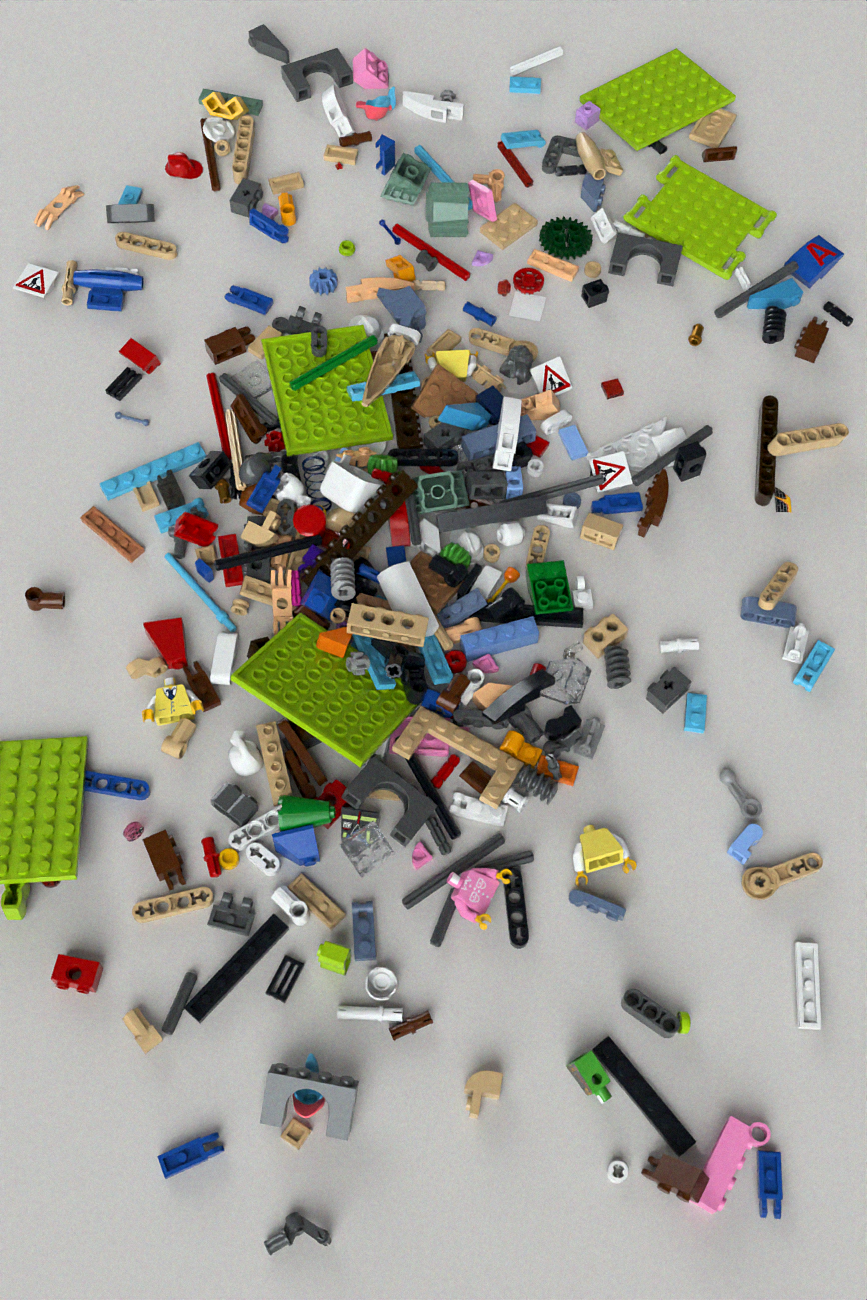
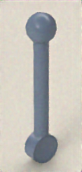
M121 412L115 413L116 419L123 418L142 423L144 426L149 425L147 419L141 420L122 415Z

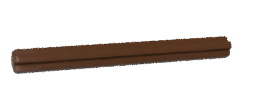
M202 118L200 123L211 187L214 192L220 191L213 142L203 132L204 122L207 118Z

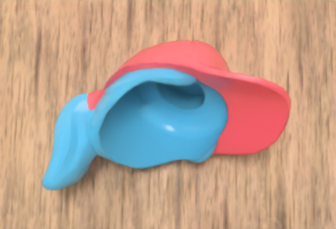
M393 86L389 90L387 96H379L374 100H367L366 102H356V107L364 109L368 119L377 121L383 118L388 111L393 110L396 106L395 87Z
M310 1053L305 1066L310 1071L319 1073L318 1062L314 1055ZM301 1089L293 1093L294 1109L303 1118L313 1116L324 1106L326 1100L319 1092L311 1089Z

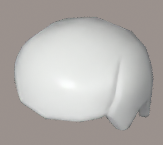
M376 967L366 976L365 989L369 996L375 1000H387L397 989V977L392 970L386 967Z

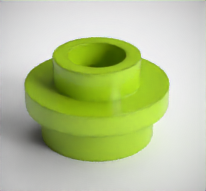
M349 240L341 242L339 253L343 256L353 255L355 253L354 244Z

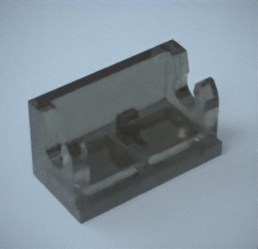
M172 470L166 471L167 477L164 479L158 475L157 487L167 510L185 505L184 496Z

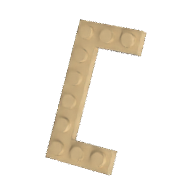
M271 498L262 516L267 517L270 510L276 513V508L280 501ZM284 504L283 507H280L284 510V516H286V513L288 510H290V508H287L286 504ZM294 506V513L296 512L298 507ZM296 531L294 540L305 538L304 535ZM309 548L290 553L283 577L284 585H286L287 570H298L300 565L305 564L302 562V558ZM245 575L239 595L272 606L271 584ZM280 598L277 600V606L280 609H285L287 601Z
M420 706L393 745L392 751L409 760L426 734L429 733L496 771L479 800L497 810L524 763L425 707Z

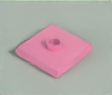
M474 180L468 182L473 211L492 222L496 221L497 216L492 190Z

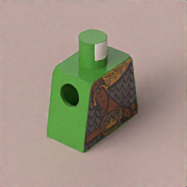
M592 1050L581 1054L566 1065L587 1096L595 1094L601 1104L612 1097L605 1086L611 1081ZM592 1076L595 1079V1084L592 1082Z

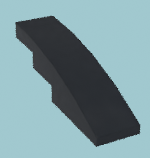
M543 669L526 677L491 703L482 712V716L493 724H497L525 711V704L540 698V691L554 685L555 677Z

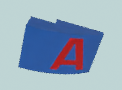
M818 235L794 253L784 263V266L792 261H796L799 268L791 273V275L810 289L819 278L822 279L844 256V253Z

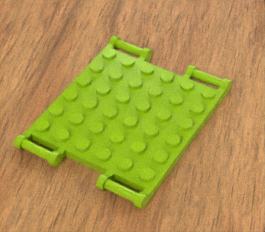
M673 155L668 165L656 176L657 181L664 184L662 189L652 201L648 200L646 195L641 194L631 210L624 214L623 219L658 241L682 245V255L721 278L729 280L738 264L746 258L744 252L736 251L748 234L755 238H761L764 230L771 221L775 220L777 214L773 210L768 211L680 160L679 156ZM674 166L677 167L678 169L671 176V178H668V173L673 169ZM641 206L645 207L640 216L635 218L634 215ZM764 217L765 220L761 223V225L755 228L754 226L757 224L760 218ZM730 258H733L734 260L729 265V267L727 269H723L724 265L728 262V260Z

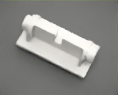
M799 623L795 627L790 626L782 659L798 664L802 663L809 631H806L805 624Z

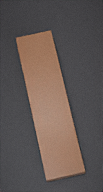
M93 506L80 517L84 524L130 563L145 552L140 544L96 507Z

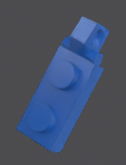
M275 465L271 473L266 471L262 475L246 505L263 513L281 479L277 476L282 469L281 467Z
M639 492L604 495V498H600L599 501H592L591 504L592 513L617 514L643 510Z

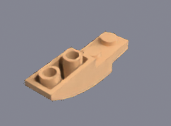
M395 278L361 279L360 285L345 287L347 303L378 298L377 292L379 288L396 291L410 286L414 291V283Z

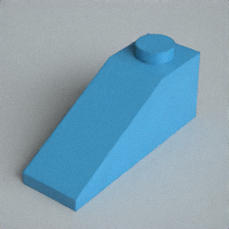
M790 278L750 295L747 308L766 309L769 306H776L781 309H787L791 306L794 307L800 303L803 291L793 278Z
M478 402L452 404L445 406L438 420L475 431L487 427L492 415Z

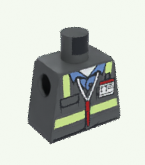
M342 807L341 841L342 845L349 846V856L359 857L361 848H371L380 823V812Z

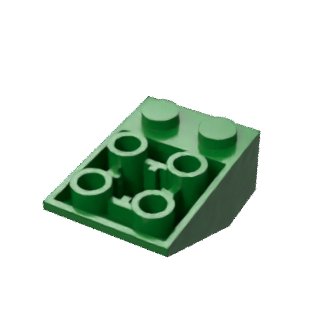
M564 560L527 564L525 576L535 614L573 611Z

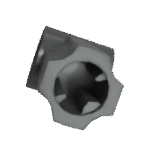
M526 705L525 711L508 718L509 723L514 728H518L529 743L538 741L544 734L543 730L532 718V713Z

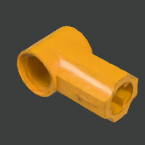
M287 192L281 193L278 196L281 220L283 225L292 226L296 223L293 198Z

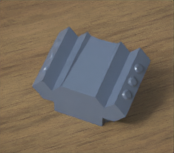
M410 286L396 291L379 288L377 296L398 325L417 330L421 334L419 341L421 343L423 334L420 331L426 326L424 303Z

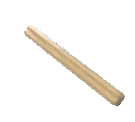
M227 409L225 416L237 490L244 491L247 484L243 483L239 478V469L243 463L237 418L233 410Z

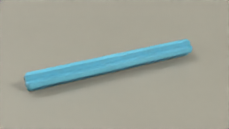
M421 145L414 148L415 154L428 167H431V171L441 182L455 183ZM468 197V210H470L473 206L471 199Z

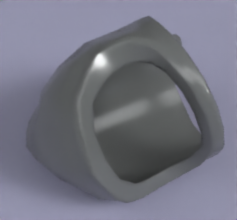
M258 452L245 459L239 469L240 480L245 484H258L266 471L271 473L272 469L269 461L273 459V456L268 453Z

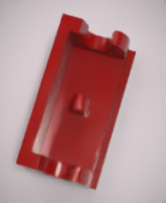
M132 338L118 351L122 356L129 359L143 371H146L147 374H151L161 364L155 354Z
M184 512L176 520L173 536L206 547L215 540L216 536L213 533L218 529V524Z

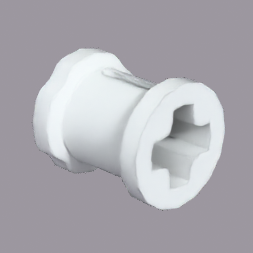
M513 787L508 790L503 798V803H509L519 813L522 812L529 801V797H524L517 793Z

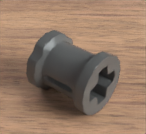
M422 250L417 255L416 262L423 264L426 270L430 272L437 266L438 259L431 257L427 250Z

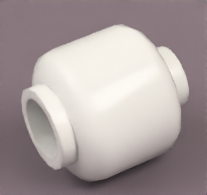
M517 521L502 523L497 529V539L504 546L519 545L523 541V537H525V529Z

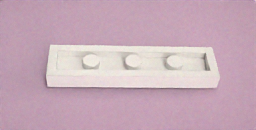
M796 942L795 965L798 1028L820 1030L821 1006L818 944Z

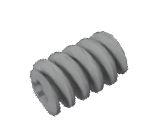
M338 558L330 566L331 593L338 600H350L356 593L354 562L349 558Z

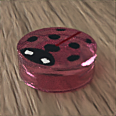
M137 821L132 822L124 829L123 836L127 841L132 842L143 834L144 827Z

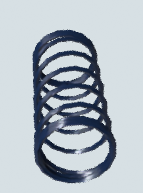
M310 456L302 462L303 475L306 480L305 486L307 487L306 494L308 497L315 499L311 501L310 505L319 501L328 502V504L322 506L329 505L325 509L327 512L332 507L331 500L326 497H312L313 493L321 490L309 488L313 484L322 483V481L308 480L314 475H326L324 474L326 467H324L325 460L319 456ZM311 459H320L323 462L322 465H314L309 468L304 466ZM321 468H324V471H322L321 473H308V472H307V471H317V470H320ZM305 474H311V476L306 478ZM307 481L312 482V484L307 486ZM308 489L313 490L314 492H312V493L309 495V494H308Z

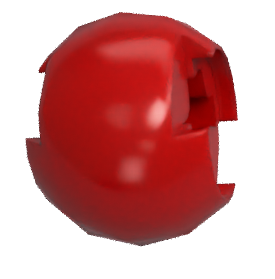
M454 649L445 654L446 661L453 674L461 673L466 668L467 658L462 651Z

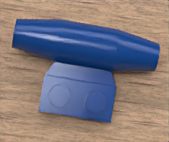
M102 269L74 271L73 276L74 285L91 289L88 294L87 309L122 312L124 300L122 292L143 290L144 284L143 276L124 271Z

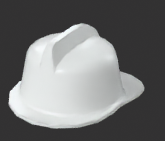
M358 315L351 319L349 327L364 325L367 337L374 335L378 343L382 341L384 333L375 318L368 315Z
M471 527L452 531L450 543H458L466 551H469V555L472 557L470 564L478 562L483 556L484 549L477 532Z

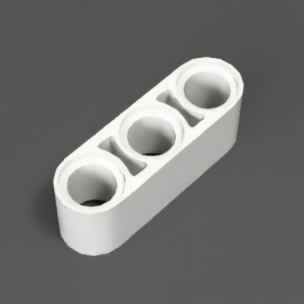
M218 633L210 676L211 684H232L230 679L234 673L239 643L238 634Z

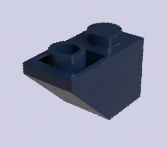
M493 385L476 395V403L478 402L492 415L488 422L497 425L500 419L504 396Z

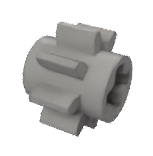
M360 651L351 652V657L346 659L347 670L356 676L364 675L365 670L370 667L369 657L363 655V652Z

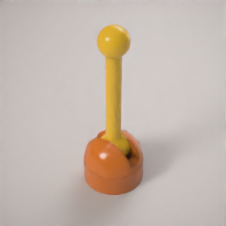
M508 567L504 572L505 581L487 602H494L507 583H514L518 580L520 573L513 567Z

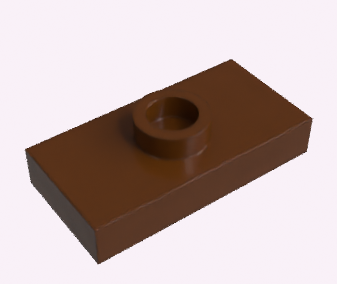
M473 761L459 776L479 794L483 793L492 778Z

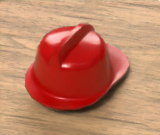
M176 152L168 155L165 171L173 177L195 179L201 176L203 167L198 161L189 159L185 153Z

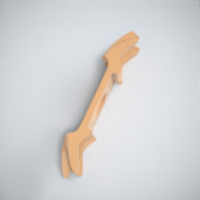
M75 185L61 188L59 195L44 209L39 210L34 223L40 227L48 218L45 229L49 230L51 224L58 220V216L71 203L74 204L78 197L84 196V193L81 191L75 192L80 186ZM58 202L63 204V206L60 208L54 207V205Z
M282 567L278 568V586L275 584V570H271L270 578L274 636L278 633V622H280L279 628L281 630L286 626V621L289 623L293 620L291 600L292 570H287L286 585H284ZM283 598L287 601L285 609H280L277 606L278 599Z

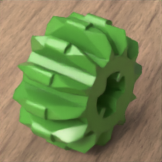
M382 454L372 455L367 463L368 473L371 475L374 468L382 470L381 472H397V459L393 456Z
M451 542L441 550L440 556L452 564L460 563L466 568L470 566L472 557L469 555V551H466L458 543Z

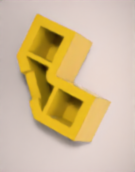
M212 92L202 100L209 114L213 116L238 120L249 112L241 97L235 96L226 103L220 92Z

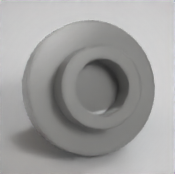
M444 90V92L440 93L441 101L449 100L453 102L456 95L451 90Z

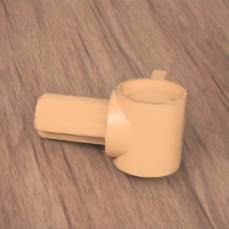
M494 169L488 175H473L474 181L479 184H488V187L492 190L494 202L501 201V190L504 188L505 177L502 170Z

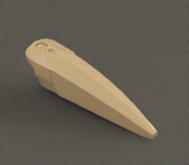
M403 335L386 336L380 348H378L362 399L364 407H368L388 389L405 364H408L414 355L415 344L405 339Z

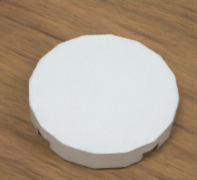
M209 117L203 126L204 134L213 142L226 140L229 143L233 140L235 133L233 125L229 121L225 122L221 117Z

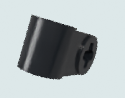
M422 667L413 670L403 668L400 678L406 699L411 704L418 705L422 703L428 689L424 670Z

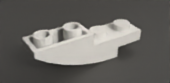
M333 84L322 93V102L326 115L339 137L352 135V133H355V130L347 116V109Z
M403 91V106L417 115L446 123L447 118L463 120L464 104L434 100V95Z
M503 397L492 469L511 471L519 432L522 402L520 399Z

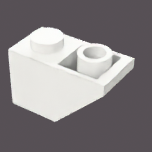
M424 518L419 523L422 543L412 546L420 549L432 558L436 554L440 556L439 530Z

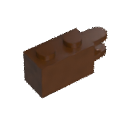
M814 316L812 322L810 321L807 327H803L800 334L802 339H798L794 347L797 349L795 357L811 363L815 362L829 331V328L826 327L828 321L824 320L821 325L816 324L817 317Z
M248 326L240 329L234 327L205 339L206 351L213 363L217 365L245 353V346L255 340V336L250 334V328Z
M165 829L142 839L159 881L165 880L169 891L174 889V885L170 877L178 875L179 883L185 885L186 882L180 866L184 862L180 852L175 854L173 847L177 845L173 835L168 836Z
M664 1153L661 1159L649 1156L647 1161L656 1169L652 1172L643 1168L641 1174L644 1177L658 1184L657 1188L666 1194L672 1192L677 1194L676 1197L686 1203H689L690 1200L697 1204L699 1203L710 1179L702 1169Z

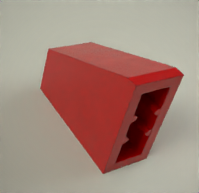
M182 617L144 622L143 626L146 635L168 668L179 670L184 666L188 667Z

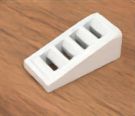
M546 503L549 514L537 516L538 520L574 529L578 518V510L574 506Z

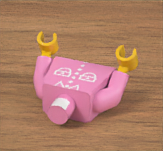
M472 868L463 872L461 876L452 872L446 882L455 887L451 899L455 901V906L460 916L473 923L478 922L479 927L483 930L487 929V925L482 923V921L486 920L491 923L490 915L485 913L500 883L497 880L501 879L504 884H509L510 880L504 879L503 876L506 874L512 875V872L509 869H504L500 873L499 870L490 868Z

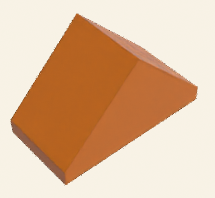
M347 627L319 633L316 647L344 658L353 634L347 633Z

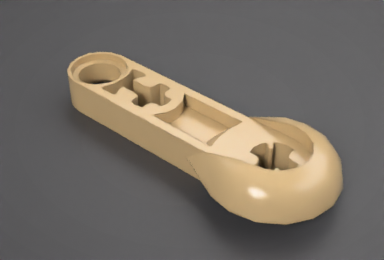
M473 328L469 331V342L475 346L508 356L514 346L523 345L532 353L534 360L537 358L538 349L530 341H515L514 339L480 328ZM475 334H478V335L481 336V337L478 338V339L472 338V336L475 335Z
M809 853L771 868L751 867L742 876L741 885L743 891L752 899L765 900L772 896L780 886L818 872L823 865V860L817 853ZM808 859L816 860L818 866L816 868L809 866ZM801 865L803 866L797 873L796 871H791L792 867L798 868ZM757 879H758V882H759L760 880L763 882V884L761 885V887H759V885H758V886L755 885V881H756Z

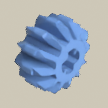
M319 267L318 271L313 270V273L310 274L309 283L314 293L319 292L320 296L323 293L327 296L329 292L334 293L338 283L337 275L333 272V269L328 270L327 267L324 269Z

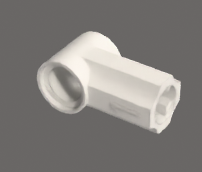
M472 669L468 672L467 678L470 681L473 678H477L480 681L478 683L470 682L461 697L460 707L466 708L473 699V693L484 686V674L479 669Z
M285 885L279 887L271 897L272 900L292 919L294 924L301 926L309 921L310 914L306 903L300 901ZM298 910L304 911L301 916H295Z

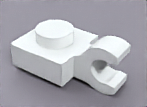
M576 576V590H572L571 593L573 607L583 608V610L593 609L591 589H585L584 576Z

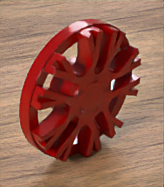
M522 268L513 276L514 288L521 291L522 294L526 295V293H529V295H533L534 292L542 290L544 276L534 268Z

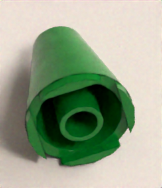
M289 795L279 796L278 804H282L280 811H278L280 832L312 824L313 828L331 823L332 818L336 817L335 806H332L329 801Z

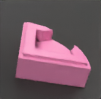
M490 654L472 662V665L483 673H495L499 670Z
M421 841L415 846L412 854V863L416 871L432 860L431 854Z

